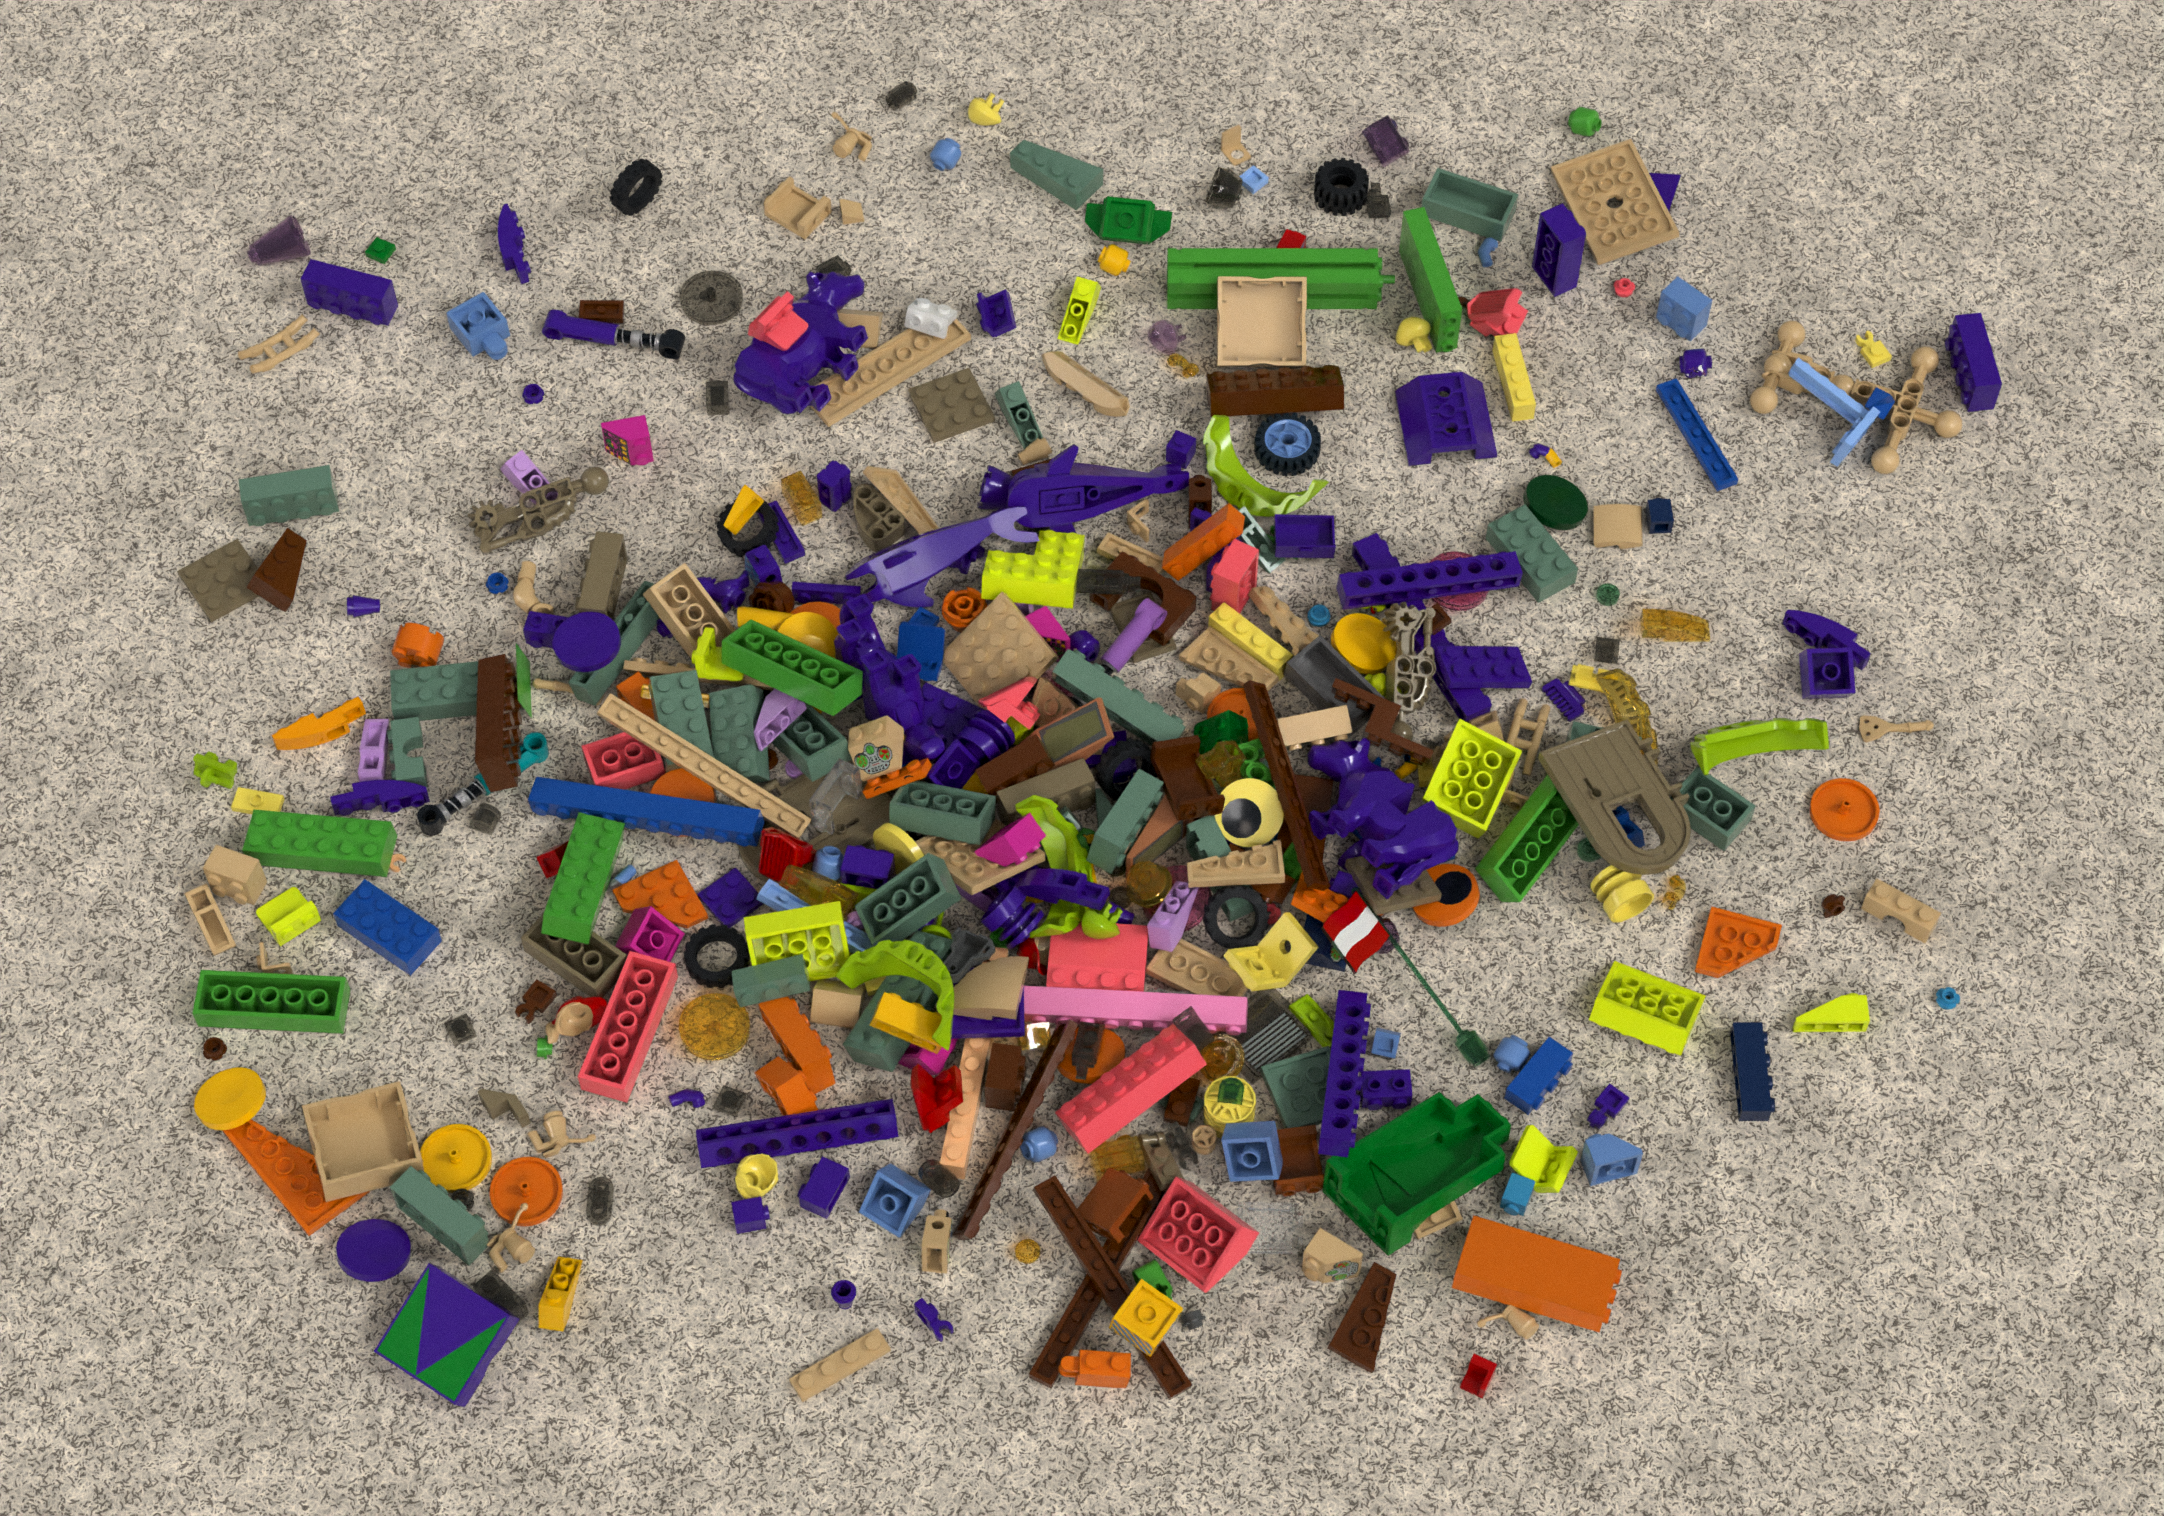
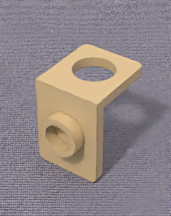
M1240 125L1222 132L1221 151L1233 166L1251 159V155L1241 144ZM1235 150H1240L1244 155L1240 159H1235L1231 156V153Z
M1147 498L1127 511L1129 529L1134 535H1139L1146 543L1149 541V529L1139 518L1149 512V500ZM1143 507L1142 511L1139 514L1135 515L1136 512Z
M1513 771L1502 795L1501 802L1514 810H1520L1529 797L1510 791L1515 771Z
M259 942L260 955L256 956L259 970H262L263 973L286 970L284 973L277 974H293L290 963L268 966L266 948L263 942Z

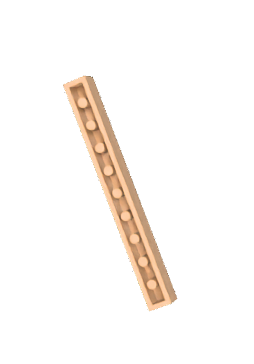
M995 947V953L989 960H984L982 964L998 958L1009 957L1008 949ZM965 1038L959 1067L962 1078L963 1103L950 1111V1121L947 1125L940 1160L941 1176L965 1179L993 1038Z

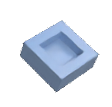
M1254 165L1238 177V183L1252 194H1255L1264 187L1269 180V177Z

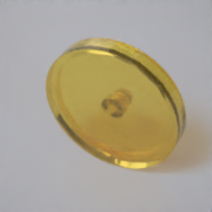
M710 993L699 996L692 1000L681 1013L679 1019L681 1041L691 1054L701 1059L714 1061L729 1058L739 1052L749 1038L750 1020L745 1007L739 1008L737 999L726 994Z

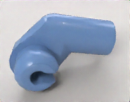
M1492 237L1484 239L1478 249V255L1483 267L1493 265L1490 252L1495 251V248L1498 247V242Z

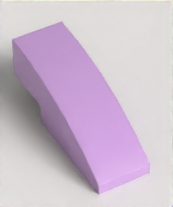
M365 719L359 749L361 756L358 768L359 782L385 780L389 719Z

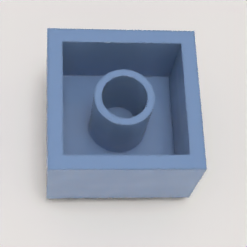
M1677 276L1661 292L1656 318L1662 325L1669 326L1676 331L1678 336L1692 341L1707 326L1712 299Z
M1275 1121L1226 1123L1221 1141L1230 1182L1279 1179L1283 1158Z

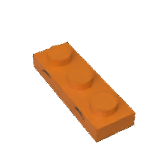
M928 758L920 761L915 759L902 767V769L867 780V784L862 792L866 799L923 779L927 776L932 764Z

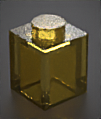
M1049 1022L1025 1025V1037H1017L1018 1046H1022V1051L1047 1046L1051 1038Z

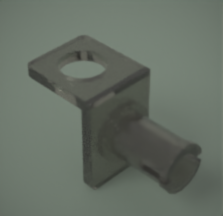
M1192 1006L1172 1020L1173 1024L1195 1044L1198 1051L1206 1048L1215 1040Z

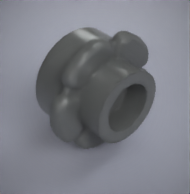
M1200 1309L1192 1311L1181 1317L1184 1323L1182 1326H1188L1189 1331L1203 1325L1202 1320L1206 1316H1202Z

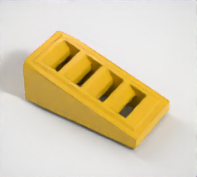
M744 485L723 526L734 535H737L764 503V500L747 485Z

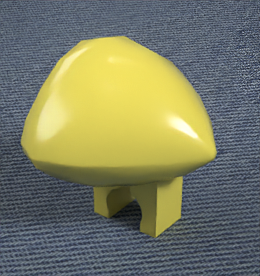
M992 92L986 100L976 97L969 104L968 118L977 125L990 126L1001 123V117L998 111L1003 105L1004 100L1000 98L998 103L993 104L992 99L995 95Z
M1411 316L1405 318L1400 323L1396 333L1397 344L1406 347L1414 344L1417 353L1424 351V353L1432 349L1428 339L1431 330L1430 323L1419 317Z

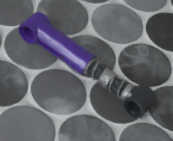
M555 309L548 312L542 328L543 335L549 339L561 340L565 337L613 346L622 342L624 345L630 344L638 348L643 347L645 349L646 347H651L652 350L659 351L660 355L664 358L674 360L680 357L686 338L682 332L675 329H668L662 334L652 335V332L645 334L642 330L633 331L632 329L627 331L624 328L621 330L619 324L571 317L563 311Z

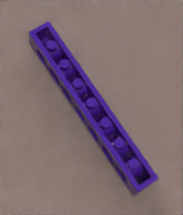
M1516 551L1499 552L1498 554H1481L1468 558L1458 557L1445 561L1436 560L1422 564L1413 563L1399 567L1391 566L1376 570L1368 569L1360 572H1346L1339 574L1336 589L1342 609L1346 610L1519 587L1523 572Z
M1338 990L1318 1154L1348 1158L1349 1148L1355 1147L1356 1133H1351V1129H1357L1358 1114H1354V1110H1359L1361 1096L1356 1095V1091H1361L1363 1079L1362 1076H1358V1072L1363 1073L1365 1058H1360V1054L1366 1053L1367 1040L1362 1039V1036H1368L1369 1022L1364 1021L1365 1018H1370L1371 1003H1367L1368 993Z
M893 1098L696 1130L701 1168L740 1163L744 1157L751 1154L763 1153L770 1157L787 1156L794 1153L812 1152L820 1149L837 1148L845 1145L862 1144L899 1137Z

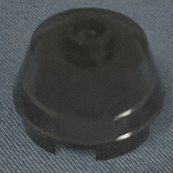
M1220 167L1216 169L1212 177L1213 182L1210 191H1207L1205 202L1212 205L1213 208H1232L1235 202L1241 198L1243 189H1241L1242 178L1229 167L1226 169Z

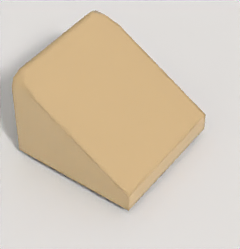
M839 199L843 225L864 222L861 203Z

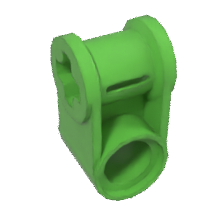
M1155 1259L1132 1271L1136 1284L1143 1279L1172 1300V1286Z

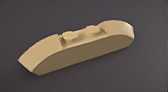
M1051 351L1041 355L1049 375L1060 386L1065 382L1067 388L1080 392L1082 398L1093 403L1094 410L1101 414L1113 417L1127 416L1130 408L1129 400L1119 391L1062 351Z

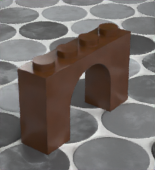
M1123 551L1090 587V601L1107 612L1128 591L1146 589L1155 593L1161 599L1160 607L1167 611V616L1161 626L1153 630L1148 637L1162 646L1171 639L1196 610L1197 596L1192 591L1183 589L1171 578H1165L1157 573L1153 567L1144 565L1135 556L1128 555Z

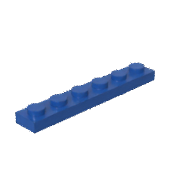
M1677 378L1657 385L1656 392L1716 490L1720 491L1737 485L1738 477Z

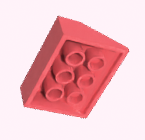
M1080 922L1076 928L1068 933L1052 935L1050 939L1046 987L1144 992L1148 948L1147 926L1116 923L1120 931L1119 935L1109 939H1093L1083 933Z
M1176 1176L1137 1241L1200 1290L1207 1293L1248 1253L1259 1232L1193 1182Z

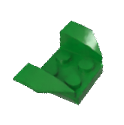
M1110 196L1104 198L1103 204L1087 203L1085 223L1102 240L1137 244L1148 243V245L1170 231L1172 220L1171 211L1155 210V204L1151 201Z

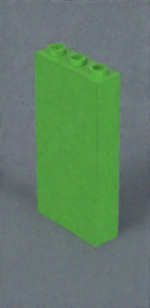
M1425 207L1403 211L1399 253L1424 320L1430 323L1431 330L1429 335L1436 353L1442 351L1450 352L1456 349L1458 345L1462 307Z

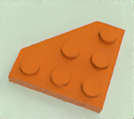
M677 860L612 890L622 911L632 914L634 909L652 906L671 923L686 929L709 919L706 910Z
M1711 906L1694 972L1720 978L1776 950L1782 925Z

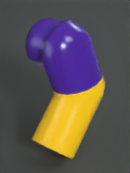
M1536 443L1529 450L1530 455L1535 459H1538L1540 455L1544 456L1553 468L1562 463V460L1555 451L1543 444Z

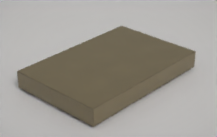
M1151 592L1118 602L1109 610L1119 633L1124 630L1135 616L1138 606L1144 599L1149 598L1156 603ZM1147 637L1132 655L1131 659L1133 663H1137L1176 650L1177 646L1173 637L1164 646Z

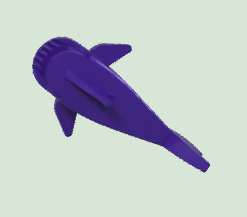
M1074 444L1052 458L1049 463L1035 464L1034 468L1018 472L1008 486L1007 504L1008 507H1026L1028 514L1016 520L1025 527H1049L1050 530L1055 532L1076 533L1072 525L1073 522L1095 517L1151 494L1171 493L1188 487L1189 472L1181 471L1179 463L1162 465L1152 469L1149 473L1102 465L1074 463L1079 447Z
M1025 506L1005 507L992 512L986 517L927 531L888 546L861 559L845 574L846 580H851L868 573L875 575L876 581L863 593L871 602L887 599L893 603L908 607H931L934 604V600L924 593L929 579L963 557L991 533L994 532L1002 538L1015 542L1028 543L1040 540L1036 532L1014 528V522L1028 514Z

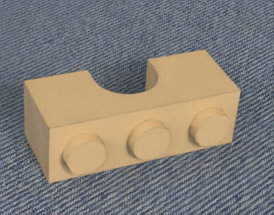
M1876 879L1861 907L1862 910L1881 920L1887 915L1899 919L1905 926V933L1925 944L1935 929L1941 912L1879 879Z

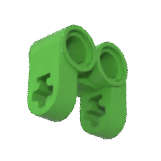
M1259 738L1238 745L1232 759L1233 770L1240 774L1242 779L1257 777L1259 780L1275 788L1270 769L1259 761L1260 758L1265 757Z

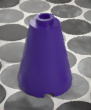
M988 465L987 470L990 473L985 472L979 493V496H981L980 502L982 503L978 502L977 508L981 510H1000L1008 507V486L1013 476L994 466Z

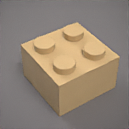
M215 845L203 866L210 888L215 895L219 897H224L225 895L232 897L236 902L243 905L246 903L255 905L267 883L259 859L219 845Z

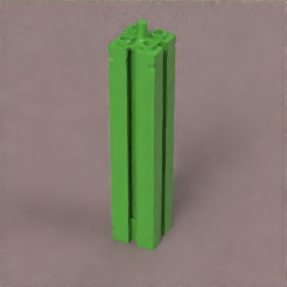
M1168 248L1167 309H1217L1218 276L1252 277L1257 279L1307 277V309H1377V301L1382 300L1381 288H1383V284H1395V275H1381L1379 270H1382V257H1378V248H1369L1368 250H1364V248H1182L1181 250Z

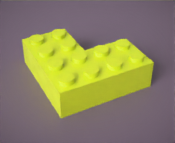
M1040 530L1038 536L1040 541H1037L1034 555L988 550L982 574L981 599L994 600L1001 592H1004L1016 603L1073 609L1084 558L1085 535L1073 532L1062 533L1053 530Z

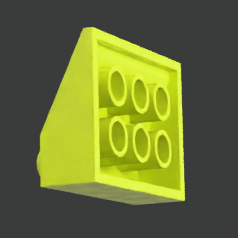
M1459 719L1423 795L1422 801L1427 803L1432 800L1439 810L1450 815L1458 829L1479 839L1487 831L1522 750Z
M840 901L744 917L745 934L752 966L803 954L809 973V981L836 977L850 956Z
M1614 961L1596 997L1589 1020L1599 1026L1608 1027L1622 1035L1634 1037L1646 1044L1657 1046L1669 1053L1681 1056L1706 996Z

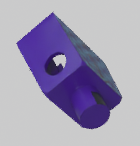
M766 545L759 546L745 553V570L749 572V576L755 586L758 583L766 582L768 576H770V582H783L780 568Z

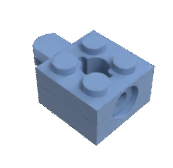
M484 292L446 312L450 329L473 357L484 350L493 360H499L506 356L508 349L504 339L510 336L507 320Z

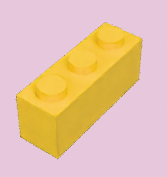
M883 993L869 1026L935 1054H938L942 1048L932 1039V1035L942 1020L939 1012L933 1013L924 1009V1006L919 1003H909L902 1000L901 996L895 993Z

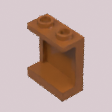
M1316 1125L1278 1129L1277 1133L1283 1166L1279 1179L1273 1180L1275 1195L1282 1194V1196L1288 1197L1301 1191H1306L1307 1193L1319 1192L1323 1189L1324 1174L1320 1155L1318 1154Z
M1109 1167L1077 1209L1092 1232L1119 1244L1125 1237L1119 1229L1121 1224L1142 1197L1151 1201L1154 1196L1149 1191L1150 1186L1143 1179L1137 1178L1136 1180L1123 1170L1118 1172Z

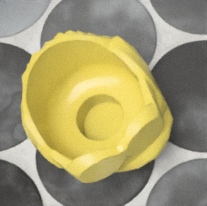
M763 1153L748 1155L740 1161L736 1170L735 1183L737 1190L745 1199L760 1196L762 1198L773 1189L779 1180L776 1161Z

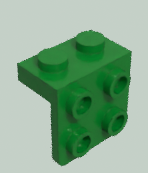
M1227 710L1194 726V736L1198 735L1201 741L1199 753L1205 765L1210 759L1219 760L1226 756L1233 759L1237 746L1248 742L1247 718Z

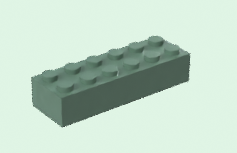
M1067 649L1052 671L1051 680L1084 702L1088 703L1098 697L1102 698L1108 718L1150 746L1153 745V742L1181 738L1184 734L1186 726L1183 725L1184 721L1174 714L1169 716L1163 712L1164 708L1154 701L1152 703L1144 699L1145 695L1135 688L1130 690L1124 686L1125 682L1115 675L1110 677L1104 673V667L1096 662L1093 664L1085 660L1086 656L1076 649L1073 651Z
M917 930L910 941L924 945L927 950H932L944 962L951 954L950 945L953 939ZM901 975L886 976L843 1043L853 1061L893 1072L910 1045L905 1040L869 1026L877 1004L884 992L895 993L901 996L902 1000L909 1003H919L930 1012L938 1001V996L926 984L917 979Z

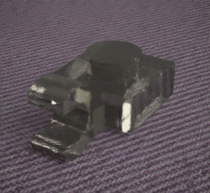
M1379 182L1371 183V189L1368 191L1369 196L1366 197L1369 218L1390 217L1391 208L1388 195L1381 194Z
M1176 1121L1168 1125L1166 1140L1172 1150L1176 1148L1178 1151L1180 1167L1186 1168V1161L1184 1159L1187 1157L1192 1158L1193 1162L1197 1163V1153L1190 1147L1189 1140L1178 1122Z

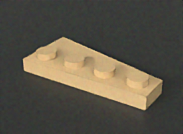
M872 466L865 468L863 474L903 514L906 520L917 530L918 534L939 528L897 470Z
M1261 586L1251 589L1248 596L1262 614L1271 618L1269 621L1270 625L1282 632L1280 638L1285 644H1291L1293 647L1291 652L1294 656L1318 637L1315 632H1312L1305 625L1301 618L1295 616L1289 610L1290 608L1286 603L1280 601L1275 596L1271 588Z
M1211 626L1179 654L1180 661L1241 687L1248 680L1265 684L1267 691H1269L1279 682V677Z
M1281 839L1273 841L1272 845L1262 847L1260 844L1252 846V850L1240 853L1238 850L1229 852V855L1220 858L1212 856L1188 862V888L1285 883Z

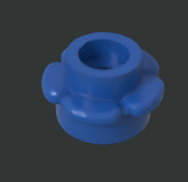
M492 573L487 579L486 587L493 594L503 593L507 590L509 581L502 573Z

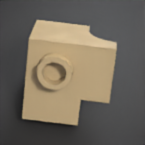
M1204 672L1195 679L1186 680L1181 678L1176 683V695L1184 700L1191 710H1198L1202 714L1209 708L1212 700L1221 692V684Z

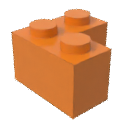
M778 1056L754 1072L763 1091L775 1100L782 1116L818 1110L815 1104L817 1098L813 1091L807 1088L805 1084L808 1081L805 1074L800 1069L796 1070L790 1061L785 1062Z

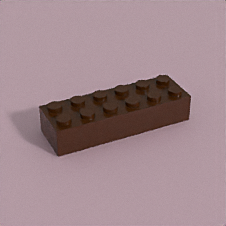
M1324 365L1317 368L1303 366L1300 369L1283 367L1278 370L1258 369L1250 372L1237 370L1233 373L1216 371L1212 374H1206L1207 401L1211 417L1213 415L1242 416L1344 409V383L1339 366Z
M505 654L478 660L475 763L490 792L518 787V776H521L518 759H521L519 742L522 741L519 725H522L520 714L522 705L519 703L517 696L515 667L512 662L509 663Z

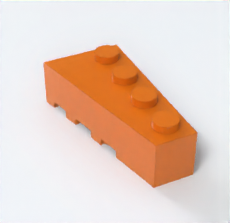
M787 996L758 1004L762 1019L776 1042L780 1043V1047L787 1060H791L795 1069H800L805 1074L808 1080L805 1083L807 1088H810L816 1094L836 1084L829 1060L832 1058L831 1052L826 1045H821V1039L817 1031L809 1028L810 1023L804 1013L800 1015L795 999H789Z

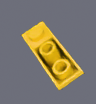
M558 1256L539 1302V1328L564 1332L569 1319L583 1260Z

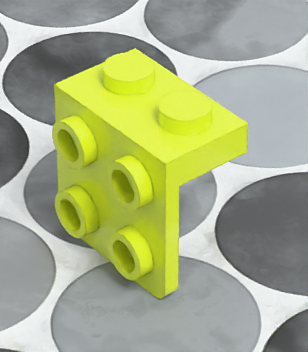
M705 627L702 636L698 637L697 649L693 650L691 658L692 664H695L698 678L729 681L743 680L745 674L722 664V647H716L714 628Z
M291 887L256 910L257 917L280 947L321 921L315 904L312 901L308 902L297 887Z
M1527 1125L1511 1156L1509 1164L1519 1175L1536 1181L1534 1186L1536 1192L1559 1193L1578 1151L1573 1146H1554L1534 1125Z

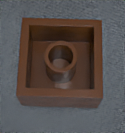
M992 1043L985 1082L986 1108L1015 1110L1016 1103L1019 1102L1023 1093L1021 1088L1022 1082H1025L1027 1069L1025 1067L1026 1056H1022V1046Z

